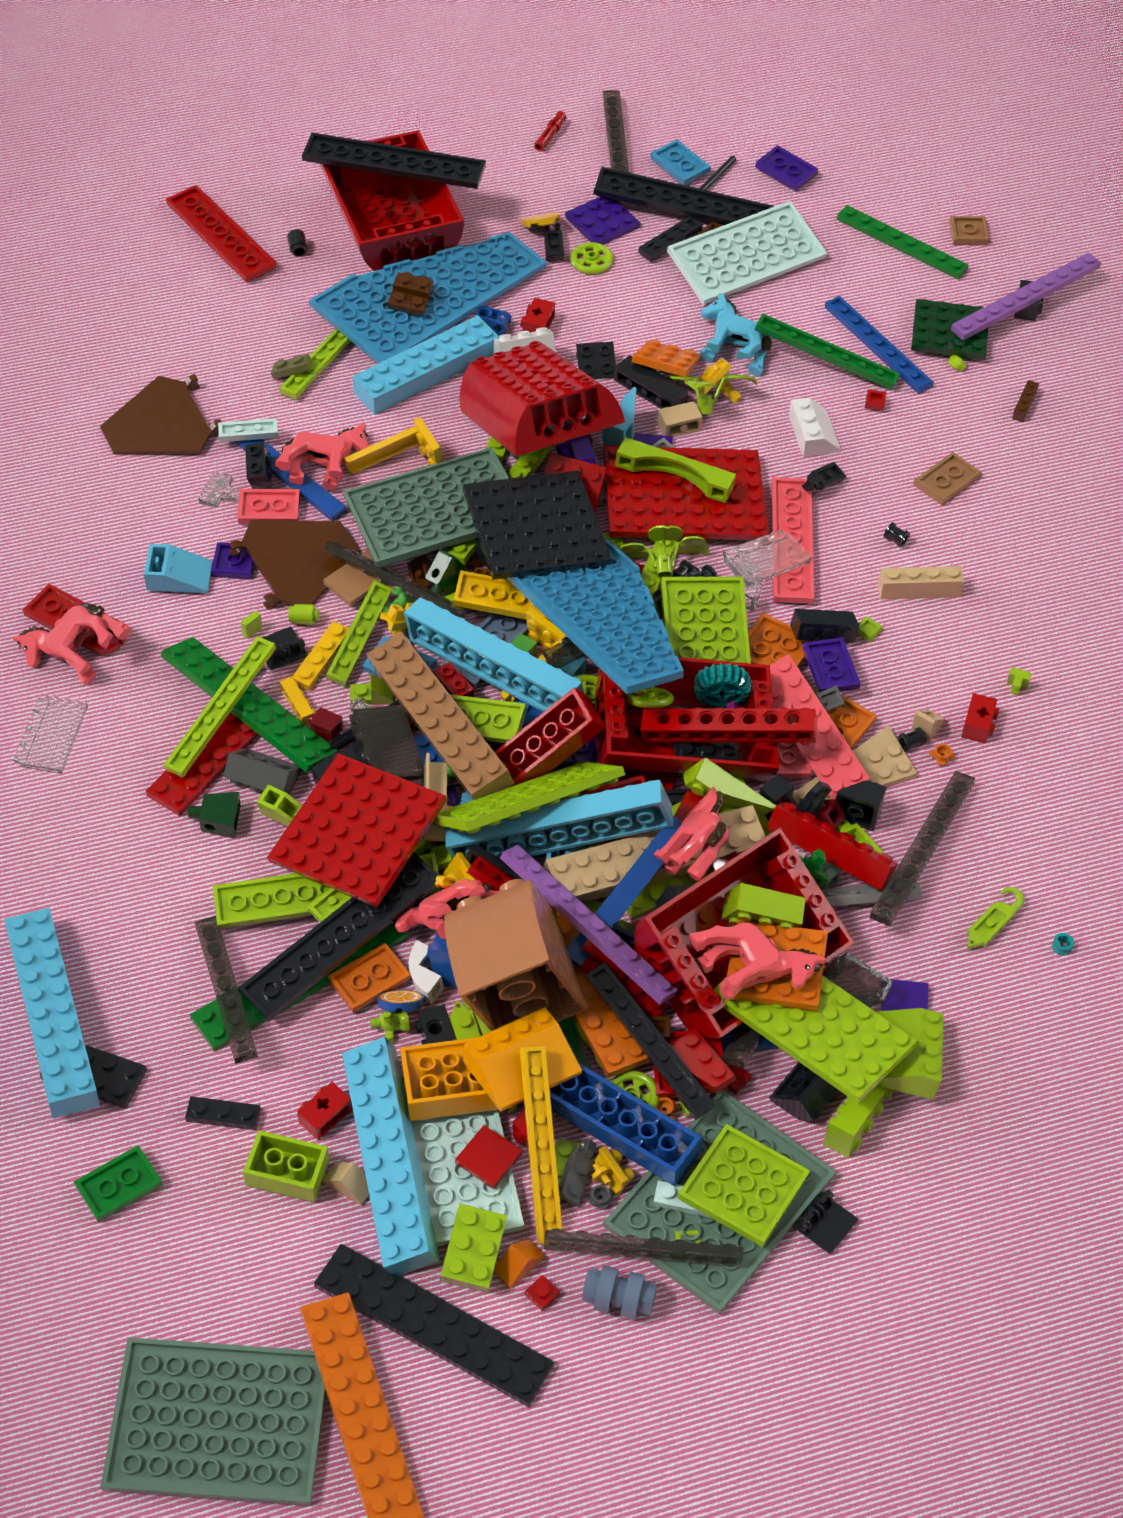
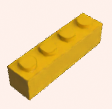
M292 676L281 680V691L298 719L307 725L310 716L315 713V710L310 707L308 699L304 698L302 689H299L297 681H294Z

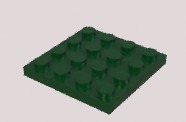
M916 299L911 351L950 356L957 355L959 357L985 360L987 355L988 328L965 340H962L951 330L953 323L984 307Z

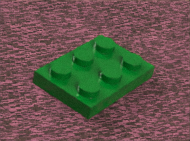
M139 1145L74 1181L75 1187L98 1223L163 1186L161 1179Z

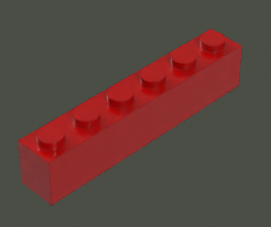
M783 802L775 806L766 826L767 830L774 832L781 827L791 843L810 853L819 848L825 852V859L828 863L880 891L888 887L898 865L890 855L880 854L874 851L871 845L855 841L852 835L838 832L832 824L816 820L813 814L797 810V807L790 802Z

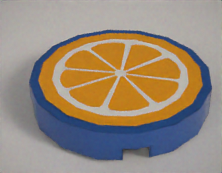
M413 990L386 991L378 996V1006L389 1012H396V1008H402V1012L416 1011L422 1008L424 1004L423 994Z

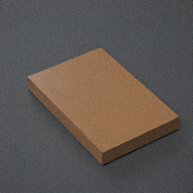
M951 452L916 478L913 485L943 506L981 478L982 472L956 453Z
M367 550L323 579V584L351 607L366 597L374 580L385 584L396 577V571L389 565L376 568Z

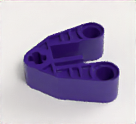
M588 434L556 445V453L559 455L597 465Z

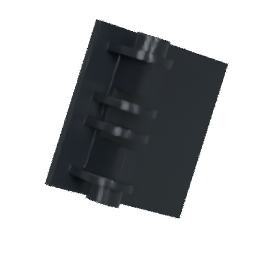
M613 341L576 344V360H578V368L593 379L614 378L616 363Z
M291 626L262 637L275 643L276 646L275 651L266 662L270 671L308 656L304 648V640L297 637Z
M826 1190L816 1197L793 1225V1228L831 1254L859 1219L833 1201L834 1194L830 1190Z

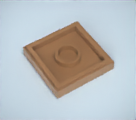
M950 216L949 223L953 245H989L990 240L985 216Z

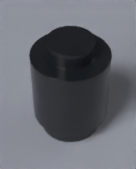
M299 229L290 231L287 235L290 252L296 257L304 256L308 249L305 233Z

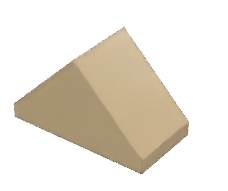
M929 709L917 710L911 732L915 728L920 727L924 731L926 740L929 742L945 723L946 719Z
M335 1162L322 1180V1183L361 1206L369 1197L366 1175L354 1162Z

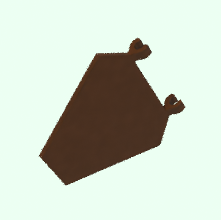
M192 374L185 381L158 376L106 420L100 428L113 454H201L210 436L213 434L219 436L218 423L222 422L218 419L213 421L210 426H207L188 389L197 390L200 388L197 376Z
M250 520L243 540H234L229 543L231 546L229 552L233 557L238 556L244 550L248 552L274 594L270 593L263 596L266 601L263 602L266 610L274 608L278 603L294 606V604H313L327 589L323 584V579L352 561L360 551L340 521Z

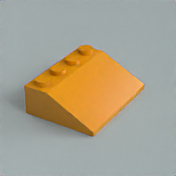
M545 1007L464 1044V1064L500 1112L524 1101L520 1058L521 1047H546L549 1089L582 1074V1069L559 1024Z
M476 1038L400 1047L410 1121L498 1110L497 1106L463 1062L464 1044Z

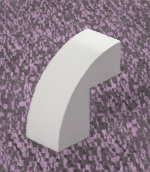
M417 940L410 952L409 970L416 991L422 993L424 1001L432 1005L443 991L444 985L442 977L428 969L431 966L430 959L427 957L428 945Z

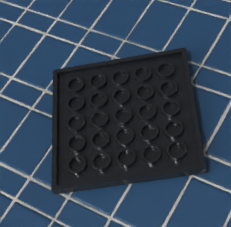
M579 471L463 484L462 490L492 580L611 565L612 558Z

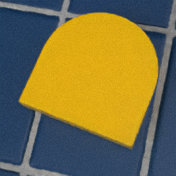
M550 212L522 218L520 222L524 227H532V224L535 223L538 226H545L555 223V220L560 221V214Z

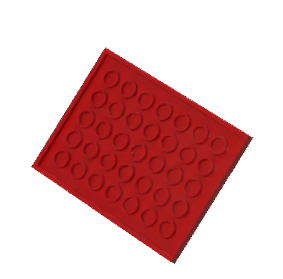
M604 446V467L608 468L605 483L609 537L649 538L648 532L652 527L678 526L683 531V535L680 538L698 536L704 539L768 540L769 530L758 450L657 447L735 473L734 488L727 502L723 503L708 498L694 483L678 475L654 470L631 472L615 466V461L620 446Z

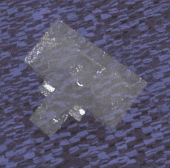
M214 471L198 498L199 504L218 508L221 501L228 500L229 502L238 503L240 490L231 486L233 481L232 475Z

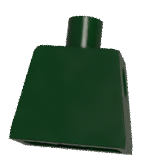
M440 549L426 574V580L433 585L427 596L436 601L442 593L445 595L454 593L460 570L470 571L454 555Z
M239 792L205 794L201 806H189L188 818L199 819L202 832L235 838L241 808Z

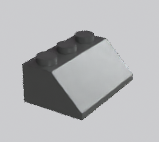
M242 748L229 752L223 777L230 779L229 782L236 785H242V783L249 785V788L254 791L265 790L267 785H271L290 794L303 769L294 763L248 748Z

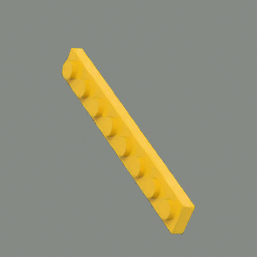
M521 1047L520 1058L537 1244L564 1242L546 1047Z

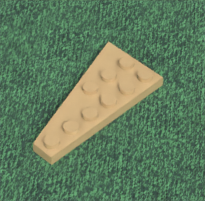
M889 725L853 750V753L872 782L890 787L915 779L917 776L915 768ZM817 777L793 793L792 802L796 807L810 789L819 782Z

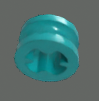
M1067 933L1057 934L1052 943L1053 951L1061 956L1070 954L1074 945V939ZM1061 942H1065V943H1066V944H1065V947H1063V946L1060 945Z

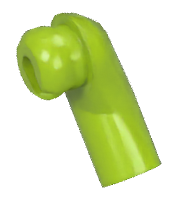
M957 355L950 356L949 365L959 372L964 371L966 363L963 362V359Z

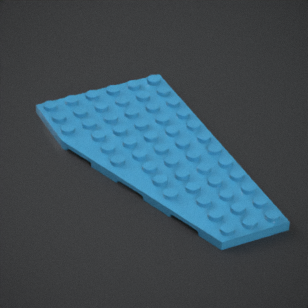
M507 232L488 237L487 241L463 247L459 245L437 251L436 255L414 261L407 259L385 265L383 269L358 276L352 274L310 299L309 306L379 364L444 332L474 313L477 307L487 305L546 268L547 262L513 234ZM398 272H410L413 276L420 278L427 276L430 280L434 281L433 293L423 317L387 308V303L393 290V283Z
M608 539L605 542L612 558L611 565L507 578L626 694L683 678L684 670L678 656L674 654L665 626L658 617L652 596L640 575L639 566Z

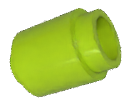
M294 604V606H289L288 620L297 625H315V621H319V609H316V606L313 604Z

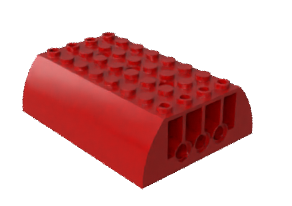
M419 130L369 141L429 151ZM320 164L365 263L373 271L383 269L385 265L407 259L414 261L436 255L437 251L458 245L463 234L465 220L446 184Z
M532 341L524 347L516 346L507 352H496L491 357H479L468 365L462 379L460 388L461 412L516 457L625 423L621 406L606 387L540 341ZM549 426V430L544 433L546 427Z

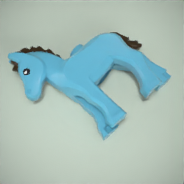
M719 293L717 300H713L709 306L701 310L702 318L716 319L715 336L700 351L701 359L712 362L725 342L746 346L738 350L736 358L749 360L753 356L754 360L750 362L748 372L759 377L763 371V362L766 356L765 350L770 351L772 347L771 338L755 330L756 321L736 315V305L731 303V300L726 299L722 293Z

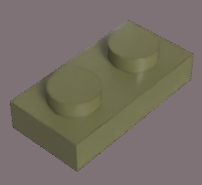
M309 354L296 355L287 360L280 359L274 363L271 375L273 379L308 371L311 358Z

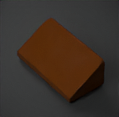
M424 554L407 563L415 595L428 593L433 586L426 580V574L432 562Z

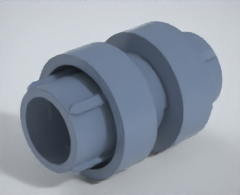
M604 1265L602 1270L594 1268L588 1270L582 1299L584 1302L594 1304V1310L609 1313L612 1305V1307L621 1308V1317L636 1320L637 1315L651 1316L657 1285L645 1281V1275L630 1272L627 1280V1278L618 1277V1268Z

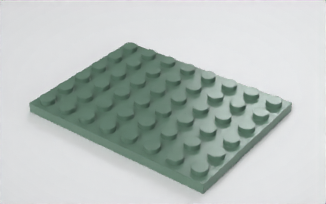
M489 447L343 491V496L376 568L478 538L462 490L463 484L509 479L493 448Z
M724 1090L719 1091L712 1099L715 1103V1108L699 1119H694L687 1127L702 1137V1149L677 1184L684 1186L725 1124L809 1169L810 1174L765 1245L763 1247L759 1246L712 1218L699 1216L697 1213L696 1215L683 1213L673 1208L654 1207L653 1201L658 1180L667 1181L650 1171L644 1175L603 1222V1227L719 1315L791 1230L816 1197L836 1176L837 1172ZM698 1230V1235L696 1237L695 1235H685L684 1231ZM675 1231H681V1240L676 1239ZM700 1238L702 1253L685 1254L686 1249L696 1248V1240ZM676 1243L682 1246L683 1252L681 1254H677Z
M128 1337L100 1486L101 1490L311 1506L326 1393L313 1350Z

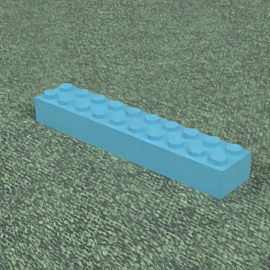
M420 597L404 612L410 641L542 712L546 711L573 688L584 693L582 682L578 678L564 673L559 668H554L544 660L533 657L527 651L516 648L513 644L499 639L496 635L482 630L479 626L472 625L462 617L459 618L451 614L448 610L436 606L431 601Z
M660 780L648 781L637 785H628L623 788L605 790L595 794H586L576 798L562 799L559 803L552 805L543 804L540 805L541 809L528 812L526 810L521 812V816L508 819L507 817L501 819L500 824L488 826L487 824L475 833L445 827L446 849L452 858L459 852H462L466 858L473 844L499 858L502 852L516 845H519L530 856L673 827L672 804Z
M50 908L5 918L6 929L52 1119L99 1107V1099Z
M384 1036L343 1052L342 1056L383 1268L391 1274L395 1273L400 1276L438 1262L440 1258L412 1123L409 1120L407 1099L396 1047Z

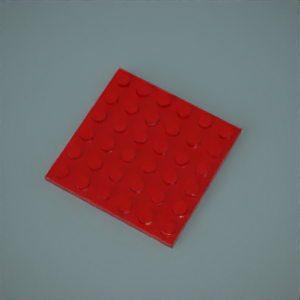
M338 753L271 850L267 859L275 865L374 907H378L447 802V798L444 794Z

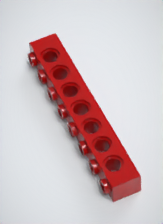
M651 708L643 709L640 731L644 742L816 743L818 720L816 709Z

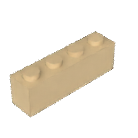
M961 566L881 568L878 580L880 600L960 597L964 578Z

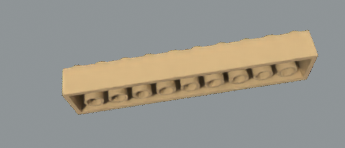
M753 805L717 814L722 819L721 822H724L729 830L728 840L720 848L717 859L734 851L741 854L765 838ZM661 829L545 860L543 868L580 902L584 903L603 898L611 894ZM703 848L694 854L687 863H684L676 875L670 874L661 866L647 885L688 875L687 870L699 858Z

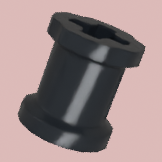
M892 522L887 526L883 537L886 539L890 538L897 543V546L902 547L909 539L910 532L907 530L903 531L896 526V523Z
M918 727L907 734H899L898 741L903 750L907 752L914 746L925 745L926 736L924 731Z

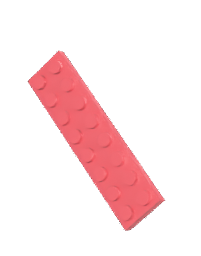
M772 477L773 602L814 603L812 490L806 492L802 488L807 479Z
M788 654L771 664L770 672L774 709H816L818 720L816 743H796L819 781L829 784L832 791L828 794L829 797L836 800L839 789L865 780L872 782L791 656Z

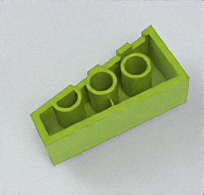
M875 1086L859 1103H856L847 1096L844 1105L841 1104L837 1109L835 1118L832 1117L828 1122L823 1145L846 1158H849L853 1151L857 1153L863 1142L861 1137L864 1133L869 1134L874 1125L872 1121L874 1116H880L885 1107L884 1100L886 1097L890 1099L895 1090Z

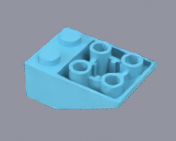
M635 387L624 395L623 400L619 404L624 414L625 423L603 429L602 449H604V446H620L625 437L633 439L636 402Z
M150 544L144 571L146 590L208 593L213 560L173 545Z

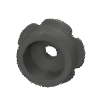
M604 1185L595 1186L589 1193L590 1204L594 1207L598 1206L600 1209L608 1207L609 1203L613 1200L612 1193Z

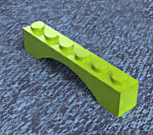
M627 437L624 438L616 454L615 466L631 472L654 470L678 475L694 483L708 498L723 503L727 502L734 488L735 473Z
M267 785L257 800L262 815L286 826H289L302 807V804L289 794L271 785Z

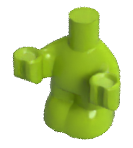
M402 1009L396 1012L384 1011L379 1018L370 1019L371 1028L381 1027L385 1032L384 1036L391 1043H394V1031H410L408 1012H402Z

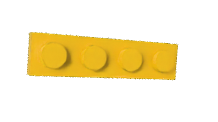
M334 621L331 623L292 676L293 680L297 681L299 687L308 691L311 690L337 654L350 629L349 627Z

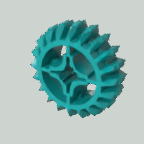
M720 663V665L712 664L711 667L706 666L704 670L699 671L694 680V691L697 700H700L701 704H707V707L725 708L727 703L735 701L740 705L741 702L746 701V697L750 696L752 687L748 672L742 667L739 668L738 665L731 666L730 663L727 665Z

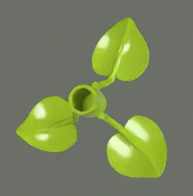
M739 374L724 375L714 398L711 399L712 395H705V387H716V384L702 381L701 378L695 376H670V380L673 382L689 380L684 381V383L696 390L697 407L700 413L712 415L713 404H716L725 381L739 378L750 380L757 385V380L751 376Z
M655 526L649 530L648 537L650 540H662V554L658 556L657 560H655L650 548H644V545L641 543H628L618 548L630 559L650 556L653 568L657 569L658 578L673 576L677 552L700 553L707 556L709 554V546L704 538L690 536L683 538L681 542H676L671 559L666 554V540H676L683 535L682 529L678 526Z

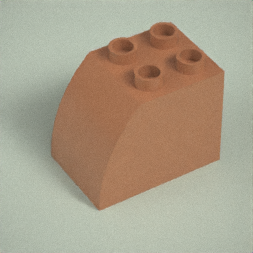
M510 880L500 887L499 893L484 899L478 896L466 898L458 903L457 910L445 914L444 927L447 949L459 996L491 1031L544 1007L557 1022L588 1010L557 914L532 880Z

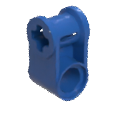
M484 305L476 309L475 316L478 315L497 335H504L506 333L507 325L512 320L510 313Z

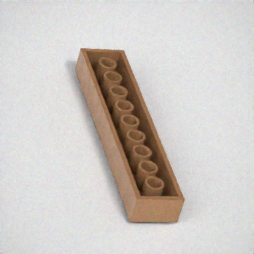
M399 632L366 654L373 669L443 762L447 763L449 770L472 800L506 789L514 784L508 769L402 632Z

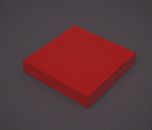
M483 1125L456 1157L455 1164L494 1189L521 1157L523 1150Z

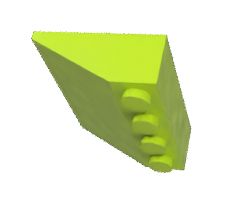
M923 1008L876 1012L917 1040L916 1047L876 1086L933 1100L942 1082L944 1014Z

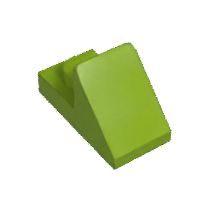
M370 674L371 683L350 684L351 706L393 703V694L382 679L374 674Z

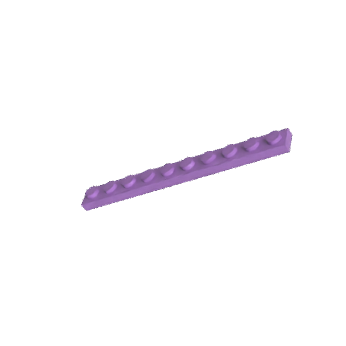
M1088 252L953 323L951 330L962 340H965L1099 269L1101 262Z
M516 845L502 852L500 859L523 880H532L552 907L659 1005L675 997L678 990L636 953L524 849Z

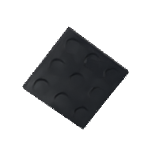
M670 705L669 709H672V708H681V709H693V708L715 709V708H723V707H697V706H671V705ZM672 742L673 756L739 761L737 742Z

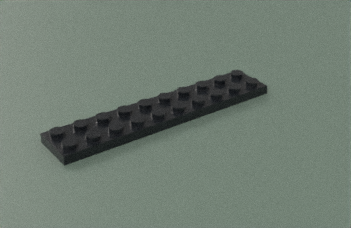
M313 132L302 153V161L473 189H478L486 167V160Z
M601 167L593 195L687 217L692 216L693 218L727 225L774 207L765 203L607 167Z
M413 852L378 907L352 897L239 986V992L269 1022L437 887L435 882L437 881L436 876L438 874Z
M343 1244L339 1245L314 1282L315 1288L331 1297L349 1292L354 1310L528 1408L554 1367L555 1362L403 1277L395 1273H389L383 1266Z

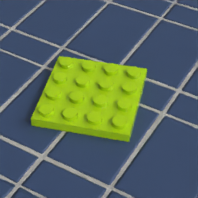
M725 1124L678 1193L677 1199L763 1247L808 1178L810 1170L730 1125Z

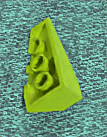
M707 758L702 759L683 774L685 785L693 793L705 797L709 790L715 787L716 791H721L724 794L723 803L737 808L753 805L755 812L760 815L769 813L776 806Z

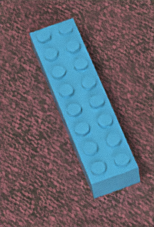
M477 315L352 376L354 394L376 415L466 370L468 365L476 361L477 358L493 356L494 339H498L499 336Z

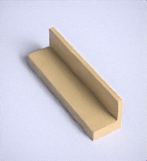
M426 753L424 787L444 794L447 798V763L429 762L430 753ZM447 802L445 803L441 811L447 809ZM432 824L424 835V840L446 842L445 827L442 828L441 825Z

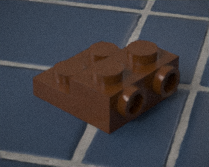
M398 272L393 283V290L388 300L387 308L423 317L433 293L434 281L430 280L427 276L420 278L413 276L410 272Z

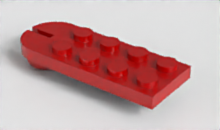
M48 584L23 609V614L52 630L56 621L62 618L70 608L85 602ZM107 629L112 633L113 637L109 641V646L105 649L98 643L96 632L89 630L81 646L96 654L106 655L119 650V644L123 645L126 639H118L112 630Z

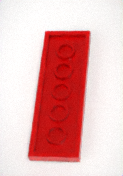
M230 712L185 776L182 778L166 770L146 790V796L181 816L225 771L229 752L247 748L259 734Z

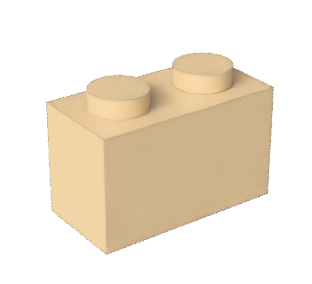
M695 401L659 409L657 423L664 436L676 437L701 431L703 417Z

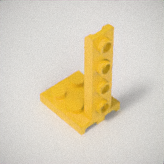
M421 417L413 420L414 427L353 453L344 459L349 474H355L419 445L421 455L427 457L428 465L443 461L441 448Z
M530 608L526 612L528 636L545 649V652L538 659L544 660L547 664L554 667L569 649V643L565 642L567 636L552 622L533 608ZM505 691L501 692L503 701L517 702L520 700Z

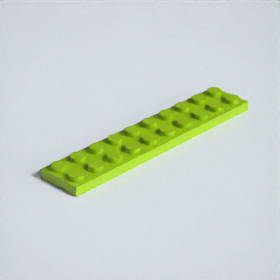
M435 853L418 855L439 875ZM297 873L212 885L217 927L222 929L311 916L312 914L308 911L307 906L329 890L330 887ZM436 887L422 899H426L427 897L441 891V888Z

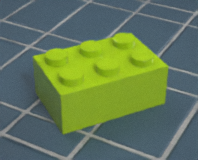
M741 883L725 893L721 920L729 921V924L739 923L742 920L759 922L763 926L776 924L780 925V928L787 929L799 927L803 923L805 898Z
M258 1130L243 1171L245 1186L315 1202L329 1163L328 1147Z
M459 1203L440 1281L488 1293L507 1215Z

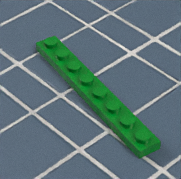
M846 205L837 214L838 221L958 280L968 270L969 264L853 207Z
M762 313L756 324L755 330L890 390H893L900 373L766 314Z

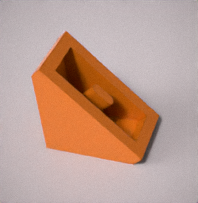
M529 1239L513 1243L509 1246L493 1273L511 1289L536 1267L546 1255Z

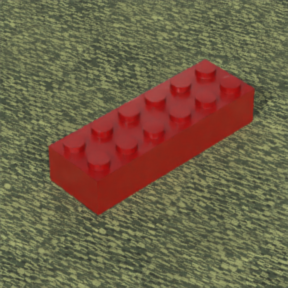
M573 688L494 753L508 769L514 781V784L511 786L550 773L606 727L588 696Z

